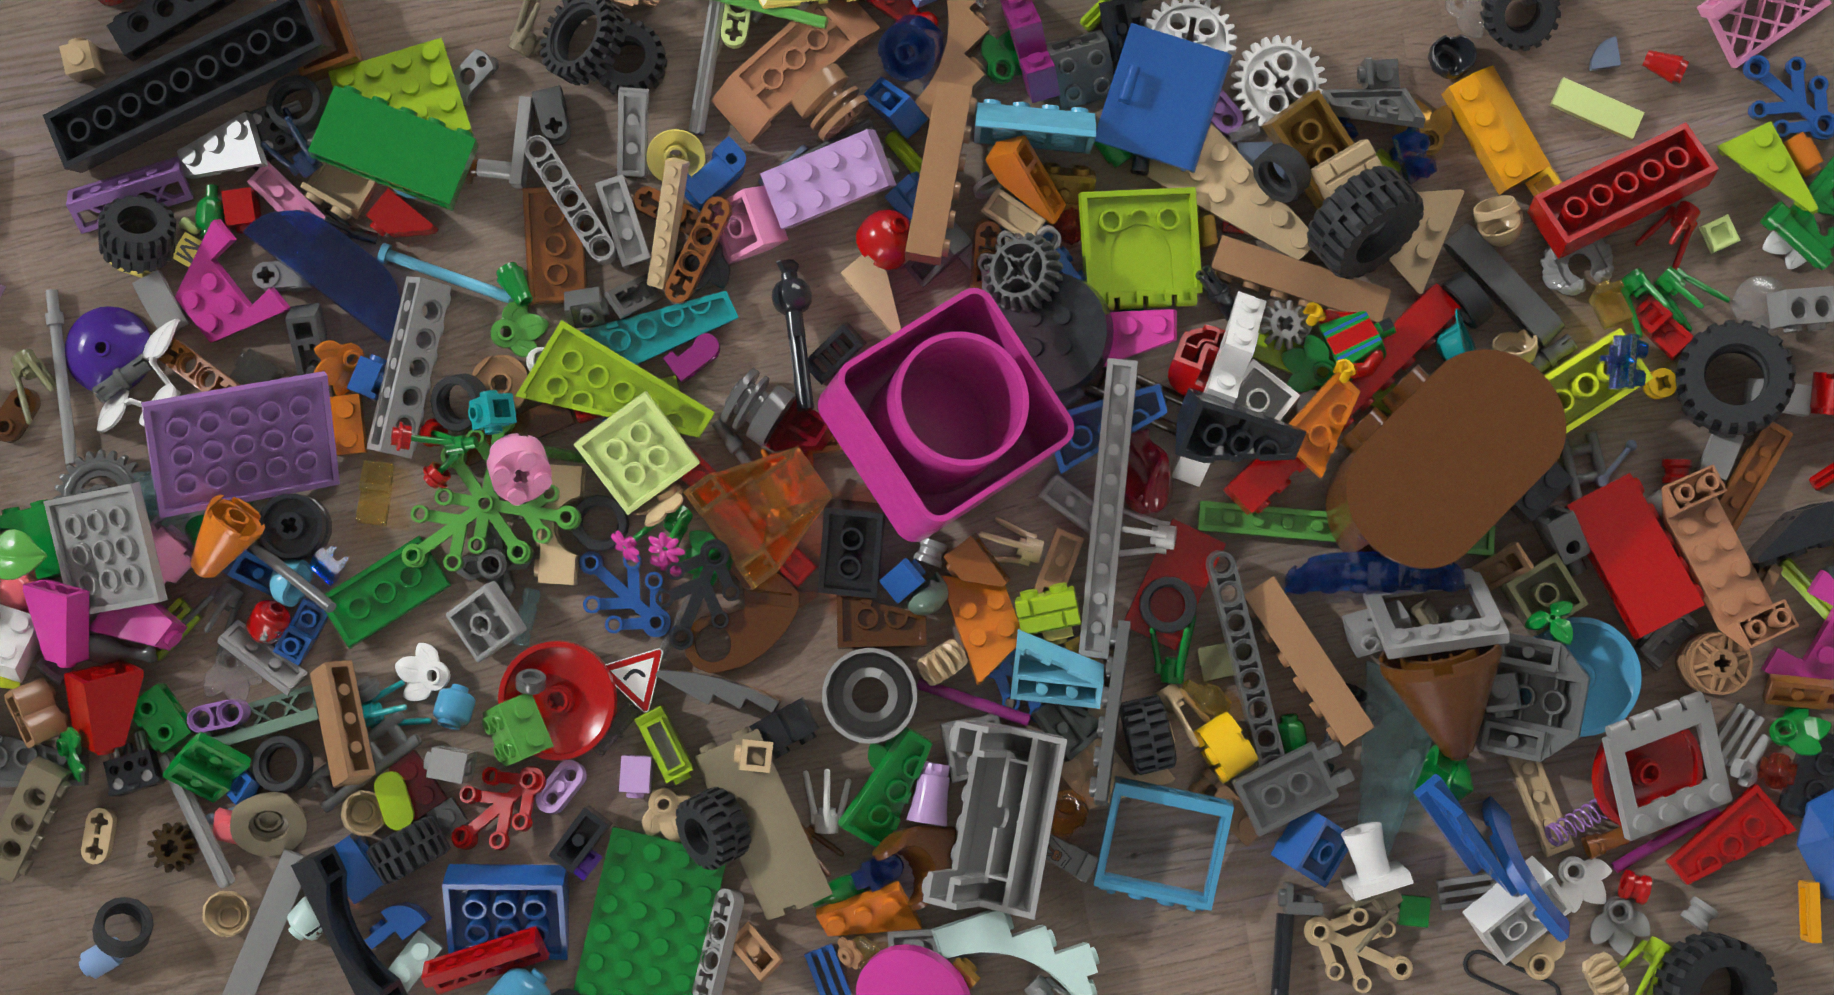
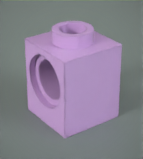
M630 754L621 756L619 792H627L626 797L644 798V793L652 792L653 756Z

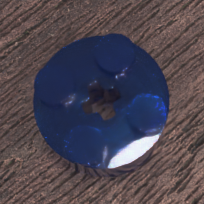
M910 14L904 15L885 31L879 41L878 54L881 57L883 68L890 76L900 81L908 82L924 77L932 70L942 56L944 46L943 32L926 17ZM910 45L913 47L914 52L909 50Z

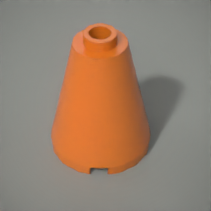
M218 495L213 497L208 503L190 560L191 567L198 576L204 578L216 577L262 535L265 524L261 526L259 522L261 515L247 502L233 497L230 501L222 499L224 495Z

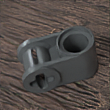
M561 85L533 91L532 99L535 111L546 139L553 145L565 144L570 139L571 129ZM558 124L560 126L558 133L553 134L554 125Z

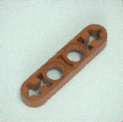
M716 196L711 197L705 202L665 285V294L672 302H686L693 296L732 215V205L726 198ZM721 202V208L725 212L724 215H717L713 222L719 224L717 229L711 224L704 223L705 218L712 220L715 212L711 207L712 205H719ZM703 228H708L712 232L713 238L708 245H702L697 238L698 232ZM692 254L697 256L700 261L699 268L694 272L687 270L684 263L687 256ZM680 271L684 275L693 277V280L691 282L686 279L683 284V289L686 290L685 295L680 294L676 297V290L673 289V285H679L684 278L683 276H678Z
M172 338L165 353L158 358L162 363L202 392L240 386L235 380L175 338ZM170 348L180 354L177 359L168 353ZM195 359V368L191 372L186 373V364L190 360ZM215 373L216 379L214 384L206 387V378L210 374Z

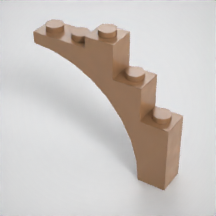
M945 0L949 24L946 47L941 63L931 82L915 101L928 118V123H930L937 81L973 87V92L985 79V74L982 72L985 69L975 57L972 56L970 59L968 57L982 43L985 35L989 34V28L987 27L989 22L978 11L975 14L972 12L983 0Z

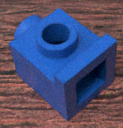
M373 354L370 355L369 359L360 356L347 389L378 401L379 395L377 394L381 388L387 360Z

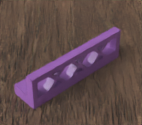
M177 156L68 190L66 206L81 234L98 229L99 216L96 220L85 223L80 212L90 209L100 213L104 211V206L113 202L114 199L120 198L122 200L125 199V196L129 195L137 197L139 193L148 192L156 195L154 199H157V203L163 202L169 207L194 199V194L184 177L182 165ZM177 181L183 190L182 193L176 195L164 192L166 185Z

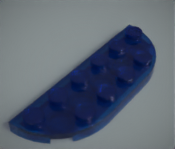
M301 210L268 213L253 221L243 231L244 235L386 343H389L393 337L400 307L398 288L392 275L384 265L333 225L325 222L323 218Z
M1338 552L1308 558V562L1298 569L1294 565L1285 576V592L1293 594H1305L1307 592L1333 594L1337 591H1352L1354 593L1383 591L1385 593H1394L1398 590H1412L1414 592L1444 590L1446 592H1455L1459 589H1466L1464 571L1455 562L1452 563V566L1448 564L1439 568L1418 569L1396 563L1379 552Z

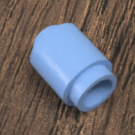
M94 945L81 953L79 966L87 977L91 976L97 979L122 964L125 958L109 956L102 952L97 945Z

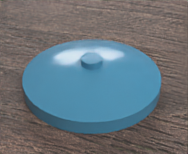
M1566 618V620L1570 621L1573 628L1571 645L1566 644V647L1591 678L1580 737L1606 732V726L1624 720L1636 705L1642 686L1641 664L1632 644L1613 626L1593 618ZM1550 628L1534 636L1535 638L1553 641ZM1522 688L1520 692L1527 705L1532 699V694L1527 688Z

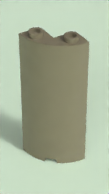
M745 727L731 734L733 740L718 746L713 741L700 747L701 754L694 756V760L707 788L719 787L720 789L727 790L728 794H731L737 803L740 804L747 817L751 831L749 833L751 843L749 844V850L739 859L766 919L770 920L817 902L831 895L832 891L772 759L770 773L739 770V763H733L735 744L741 745L742 739L763 741L758 729L749 731L748 727Z

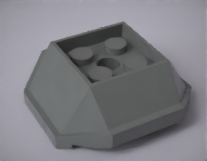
M1509 633V643L1500 644L1502 655L1496 675L1517 673L1519 691L1522 688H1527L1532 694V699L1527 705L1521 703L1522 709L1513 710L1514 716L1495 718V712L1486 713L1485 710L1476 744L1483 751L1543 762L1580 738L1591 678L1564 643Z

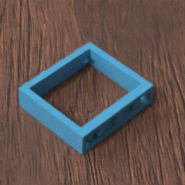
M1115 776L1098 854L1099 860L1096 864L1093 878L1094 886L1098 887V889L1106 890L1109 894H1115L1116 891L1128 893L1130 898L1144 900L1145 897L1157 899L1159 904L1174 906L1177 903L1186 905L1188 910L1194 912L1195 910L1204 911V909L1212 911L1234 810L1233 801ZM1121 796L1220 816L1203 892L1105 872Z

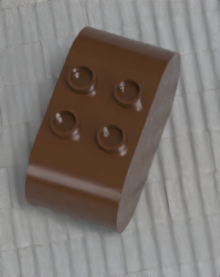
M1473 350L1456 355L1444 362L1431 375L1417 365L1381 400L1391 411L1387 417L1375 407L1339 442L1350 454L1334 471L1327 489L1326 514L1330 531L1337 545L1351 561L1363 570L1388 580L1410 581L1420 579L1433 573L1439 567L1446 566L1460 559L1559 458L1566 439V418L1562 403L1554 387L1531 363L1514 354L1499 350Z

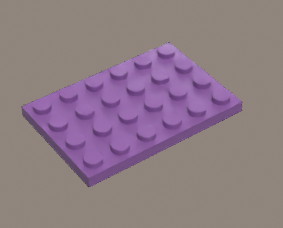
M325 371L141 402L156 505L160 518L206 510L211 499L218 495H224L222 499L230 501L233 497L249 502L340 484L328 377Z

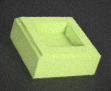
M1729 214L1699 227L1711 254L1741 241Z

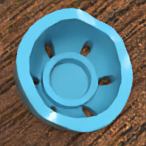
M287 559L283 561L308 582L312 580L313 571L307 561L300 559ZM273 570L270 578L272 597L282 605L295 606L305 597V594Z

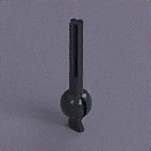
M778 260L776 263L781 271V281L775 284L771 298L774 308L779 313L785 315L797 411H811L814 408L803 312L808 310L812 303V292L807 282L798 278L797 270L799 264L795 260Z
M1276 914L1270 995H1289L1294 914Z

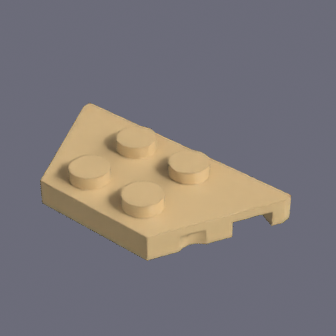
M1464 190L1417 192L1423 199V219L1419 221L1420 226L1417 231L1413 232L1409 242L1405 243L1397 254L1390 257L1389 262L1397 274L1407 281L1413 288L1412 291L1418 296H1421L1465 192Z

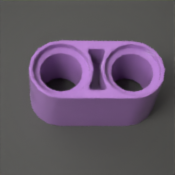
M229 699L193 708L188 713L187 724L192 731L197 733L234 727L244 724L249 719L251 709L249 704L242 699ZM232 704L236 705L239 709V716L235 721L228 715L229 707ZM203 711L207 712L210 717V722L206 727L202 726L199 721V716Z

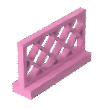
M1707 0L1699 5L1697 9L1701 17L1708 19L1731 68H1737L1832 3L1830 0H1819L1818 3L1809 8L1804 6L1805 0H1797V4L1786 2V0H1759L1754 16L1743 14L1748 0ZM1766 1L1777 3L1773 20L1762 18ZM1784 5L1795 8L1792 20L1787 24L1780 23ZM1727 14L1735 15L1731 32L1723 31L1719 22ZM1742 17L1753 20L1748 37L1738 34ZM1760 21L1771 24L1768 37L1763 40L1755 39ZM1736 38L1747 40L1744 53L1736 57L1733 51Z

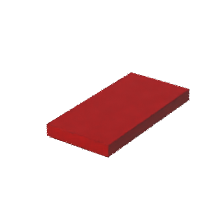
M1172 518L1170 526H1177L1174 550L1167 549L1166 554L1155 553L1124 618V621H1131V630L1150 639V627L1142 619L1139 610L1140 596L1144 588L1153 580L1162 577H1177L1191 587L1198 605L1209 582L1206 569L1207 556L1216 550L1223 551L1226 543ZM1217 557L1213 563L1214 569L1220 557ZM1165 587L1154 593L1150 608L1152 614L1158 620L1170 623L1177 621L1183 615L1185 600L1178 590ZM1184 629L1174 633L1156 631L1158 643L1176 651Z

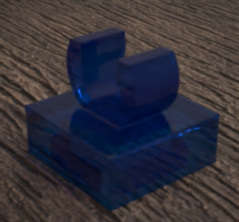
M335 545L329 547L327 551L321 547L313 555L310 563L312 570L330 586L339 580L341 572L348 561L347 556L343 557L340 561H336L332 557L337 549Z

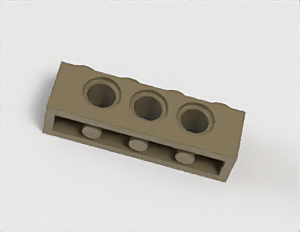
M41 756L28 763L0 822V877L12 883L21 875L26 876L34 863V860L31 859L34 849L38 850L46 838V834L43 833L46 824L50 825L56 817L58 808L55 805L59 798L62 799L66 795L71 785L67 781L71 774L70 770ZM36 789L44 792L45 800L37 796ZM24 815L32 819L33 826L25 822ZM12 841L20 845L21 851L13 848Z

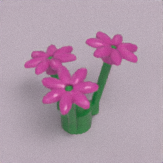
M681 505L673 513H667L663 520L665 522L663 524L664 528L670 533L669 537L661 532L659 539L653 536L648 538L653 545L649 548V551L651 553H660L659 557L651 555L650 563L660 566L661 571H666V567L670 562L678 563L679 559L677 556L685 554V551L678 547L688 530L687 526L693 519V514L684 505ZM657 525L652 527L645 526L633 537L629 536L626 539L617 530L616 534H611L612 540L617 544L615 549L623 551V556L626 560L631 559L633 562L638 563L639 559L636 555L640 553L634 547L637 546V541ZM676 565L670 569V573L673 575L680 574L681 568Z

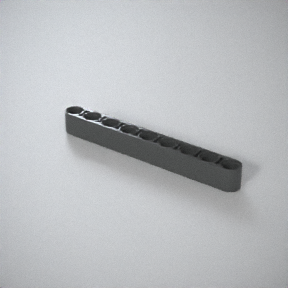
M1216 550L1207 556L1206 569L1250 742L1258 756L1256 766L1259 768L1265 765L1268 760L1277 759L1285 755L1236 561L1230 553ZM1224 556L1228 561V566L1225 571L1216 572L1213 563L1217 557ZM1227 585H1232L1235 589V596L1230 601H1224L1221 597V591ZM1234 614H1240L1243 621L1241 627L1236 630L1230 629L1228 626L1229 618ZM1247 643L1250 647L1249 655L1245 658H1237V646ZM1249 672H1255L1257 682L1254 686L1245 687L1243 684L1244 676ZM1256 701H1262L1264 703V711L1258 716L1252 715L1250 712L1251 705ZM1263 730H1270L1272 733V738L1267 744H1259L1258 735Z

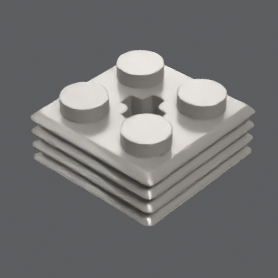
M496 581L482 586L446 613L447 619L478 663L489 658L527 630L526 625Z

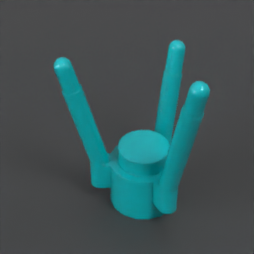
M400 680L380 691L373 699L361 704L366 727H371L372 729L383 721L385 715L407 709L405 704L383 709L380 703H375L377 700L405 685V681ZM404 719L398 725L430 724L432 719Z

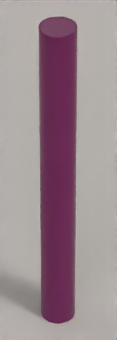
M923 678L918 680V690L1026 726L1030 724L1032 717L1030 714L941 684L929 685Z
M1716 807L1684 820L1612 862L1613 869L1617 874L1716 817L1720 814L1719 809Z

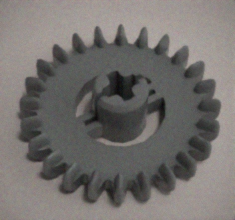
M100 449L95 458L94 453L88 451L86 453V461L82 457L77 456L75 458L76 467L71 464L66 465L69 474H60L59 478L64 483L54 487L55 490L61 492V495L53 499L111 488L112 486L97 484L89 490L84 489L87 483L100 476L109 477L121 486L140 482L146 473L142 471L134 473L139 464L132 462L126 465L129 459L127 455H122L117 460L118 453L111 451L106 458L105 450ZM140 482L144 501L152 499V495L143 493V490L150 487L151 484ZM146 506V510L150 511L151 508Z

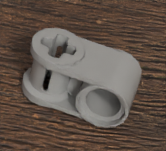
M308 258L262 262L255 266L252 273L253 281L264 291H267L269 288H276L278 292H298L313 289L311 262ZM270 271L274 277L269 279V283H266L262 277H266L267 272Z

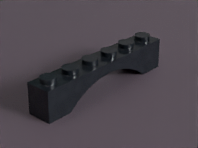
M335 846L312 852L292 864L291 867L354 994L408 995L400 978L389 971L377 959L357 928L348 901L347 871Z

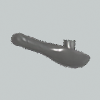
M89 634L88 661L93 663L108 664L120 659H137L154 663L158 660L154 647H126L110 636Z

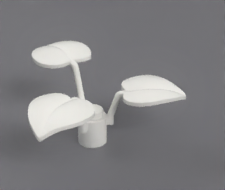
M179 318L159 327L150 336L143 351V358L149 360L150 365L165 383V386L156 393L152 401L176 397L181 394L157 364V358H160L165 353L171 343L176 327L181 321ZM124 388L105 402L98 418L96 431L103 433L110 430L120 421L126 406L132 404L142 407L141 401L128 398L129 390ZM141 413L139 423L144 426L143 413Z

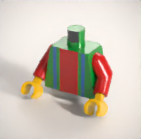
M1315 302L1308 303L1303 311L1304 314H1310L1306 319L1307 325L1314 326L1318 321L1321 323L1319 328L1323 340L1336 362L1333 373H1341L1339 380L1342 383L1352 381L1354 378L1372 376L1387 355L1382 340L1397 333L1389 317L1373 324L1366 311L1322 309Z

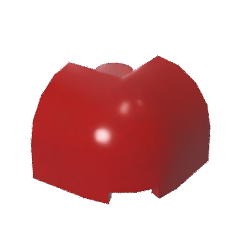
M1204 325L1203 328L1184 332L1176 347L1168 371L1169 382L1177 392L1186 396L1188 388L1204 392L1225 330L1215 326Z

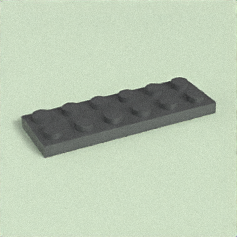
M1118 620V627H1112L1110 649L1114 650V656L1107 658L1105 674L1106 679H1110L1109 687H1103L1101 702L1102 708H1106L1105 717H1099L1097 730L1098 737L1102 738L1101 747L1095 746L1093 759L1094 767L1098 768L1097 777L1091 776L1089 788L1090 797H1094L1095 805L1100 806L1108 805L1131 636V621Z

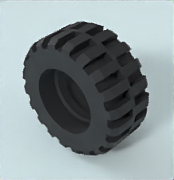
M1387 166L1367 168L1361 171L1359 175H1353L1347 179L1345 184L1338 186L1334 190L1335 192L1323 201L1322 207L1317 209L1314 214V220L1310 221L1307 239L1309 247L1335 276L1345 279L1360 278L1367 272L1375 271L1381 264L1384 265L1389 261L1390 257L1402 249L1401 247L1405 243L1409 242L1413 232L1417 231L1420 226L1419 221L1423 219V199L1394 168Z
M1725 320L1722 325L1715 323L1708 326L1704 332H1698L1692 338V341L1686 345L1675 373V394L1677 401H1681L1683 405L1682 411L1686 416L1690 415L1694 419L1693 423L1699 428L1704 426L1709 429L1708 433L1716 436L1718 433H1722L1727 438H1735L1736 435L1742 434L1746 437L1753 435L1755 431H1762L1769 427L1787 407L1796 382H1794L1796 366L1791 363L1793 356L1789 348L1784 349L1782 346L1783 340L1778 335L1773 337L1768 333L1769 328L1763 325L1758 328L1752 326L1753 321L1743 320L1742 323H1735V320ZM1737 353L1755 361L1764 376L1763 388L1760 394L1753 401L1745 405H1729L1716 399L1708 390L1705 380L1707 368L1715 358L1722 354Z
M1702 932L1700 935L1694 933L1686 936L1685 943L1681 941L1675 943L1672 946L1674 951L1671 954L1666 953L1662 958L1664 964L1661 969L1657 968L1655 974L1658 982L1653 984L1654 995H1699L1706 978L1715 970L1726 967L1731 979L1730 995H1774V993L1778 992L1777 982L1771 979L1774 977V971L1771 965L1766 964V958L1761 952L1756 951L1753 946L1745 942L1713 932Z

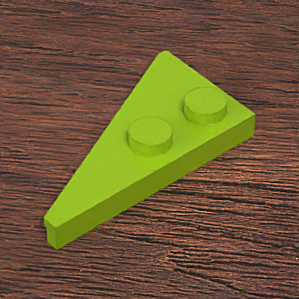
M1771 121L1717 146L1719 154L1722 156L1726 155L1738 163L1741 169L1747 173L1754 174L1759 181L1777 193L1781 192L1793 200L1794 204L1802 210L1809 211L1812 215L1818 212L1817 204Z

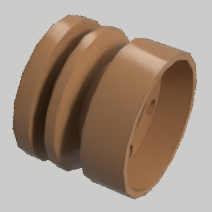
M837 63L827 65L812 76L795 93L790 101L791 106L803 119L817 114L810 126L813 131L821 129L818 136L823 142L847 130L856 122L869 104V100L865 95L857 97L860 92L857 86H852L843 91L849 77Z
M1701 632L1691 635L1681 644L1676 653L1675 666L1681 681L1693 691L1726 695L1735 693L1746 685L1752 675L1753 659L1750 649L1746 650L1723 632ZM1722 660L1723 664L1722 666L1715 667L1714 662Z

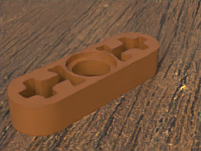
M650 186L639 188L634 195L636 208L641 213L657 220V215L655 214L658 211L657 207L648 204L644 208V203L640 198L642 195L647 197L651 193L653 194L652 199L659 203L661 191ZM683 203L679 232L689 236L694 226L686 223V228L681 226L686 222L688 212L693 213L689 218L695 222L700 213L695 208ZM705 218L704 223L713 225L712 220ZM708 228L706 231L701 230L697 238L711 236L712 232Z
M990 219L980 220L973 229L970 288L982 289V279L977 278V275H981V270L977 265L978 257L983 253L994 255L997 253L995 244H997L998 234L1002 231L999 225ZM986 226H989L995 232L988 239V245L994 247V250L988 248L979 249V246L985 247V238L980 235V232L985 231Z

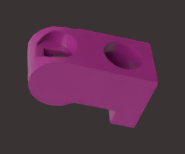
M704 333L697 336L693 346L677 357L672 351L663 359L682 384H684L719 356L720 345L713 335Z

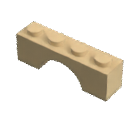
M550 464L552 485L559 488L560 497L556 502H549L543 508L559 510L563 506H568L572 502L584 498L586 468L582 466ZM553 488L547 489L546 497L548 499L553 498L555 490ZM542 520L544 526L551 529L553 537L547 544L536 542V547H540V559H535L534 577H538V583L578 586L580 556L568 550L562 543L556 522ZM545 529L540 530L538 538L540 540L546 539L547 531Z

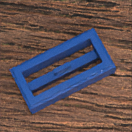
M833 943L804 954L819 995H827L813 959L815 956H818L832 995H839L824 953L828 951L845 995H852Z

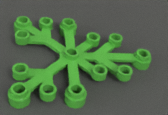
M515 423L504 427L502 433L493 434L490 446L486 441L485 433L481 430L473 431L472 429L468 432L467 437H473L476 433L481 435V440L476 449L487 463L491 446L498 439L505 436V434L510 433ZM445 447L441 452L443 463L448 459ZM463 453L449 467L456 470L472 495L454 493L448 488H440L435 493V501L442 506L454 504L470 508L461 515L429 510L428 507L423 505L414 506L411 510L413 521L418 523H426L428 521L446 525L419 545H407L402 551V560L409 567L420 568L426 564L430 551L453 536L450 554L445 556L443 563L447 570L459 571L464 564L462 554L467 526L477 519L474 536L468 541L470 552L482 554L487 550L488 543L486 537L489 521H491L508 546L507 556L509 560L515 564L523 565L532 559L533 549L529 543L517 539L500 512L523 516L533 530L534 540L541 544L549 543L553 533L549 527L544 526L540 519L554 521L565 530H574L581 523V514L578 509L572 506H563L559 510L543 508L549 502H556L560 497L559 488L552 484L549 488L555 490V495L551 499L546 497L545 491L542 495L526 504L512 505L508 501L500 500L499 495L492 486L488 468L486 467L482 488L466 464L467 453ZM447 491L449 499L446 502H442L440 496L443 492ZM485 498H488L490 501L487 509L481 507V502ZM419 509H423L425 516L419 520L416 513ZM566 512H570L572 516L571 521L568 523H564L562 520V516ZM542 529L547 531V537L544 540L538 538V533ZM476 540H481L482 548L476 551L473 544ZM520 546L523 549V554L517 558L514 555V550ZM412 550L417 552V558L414 561L409 559V553ZM452 557L458 559V565L455 568H451L449 565Z

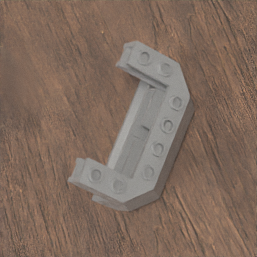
M956 720L949 735L950 751H973L967 762L968 781L963 788L961 796L964 802L962 814L959 815L956 823V830L958 831L957 841L951 850L952 869L928 872L922 883L923 902L953 910L983 907L1035 920L1067 739L1059 735L984 721Z

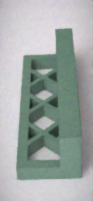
M308 685L293 690L288 696L281 693L248 703L251 711L259 715L253 726H234L240 730L233 732L234 727H229L225 734L214 737L213 731L204 733L231 746L319 720L313 687ZM310 692L314 708L303 711L294 706L300 694ZM293 697L292 700L290 701V703H288L287 701L283 700V699H286V698ZM277 701L286 706L287 709L281 718L274 719L268 716L266 712L271 703ZM264 705L262 711L256 709V707ZM233 707L228 710V715L236 713V715L233 718L234 721L239 716L238 707ZM291 710H294L295 712H297V713H294V714L289 715V713L291 712ZM209 715L200 717L202 726L206 727L210 722ZM263 718L268 720L267 722L261 723Z

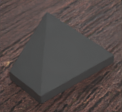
M647 274L613 288L604 294L620 319L662 299L656 287L647 285Z

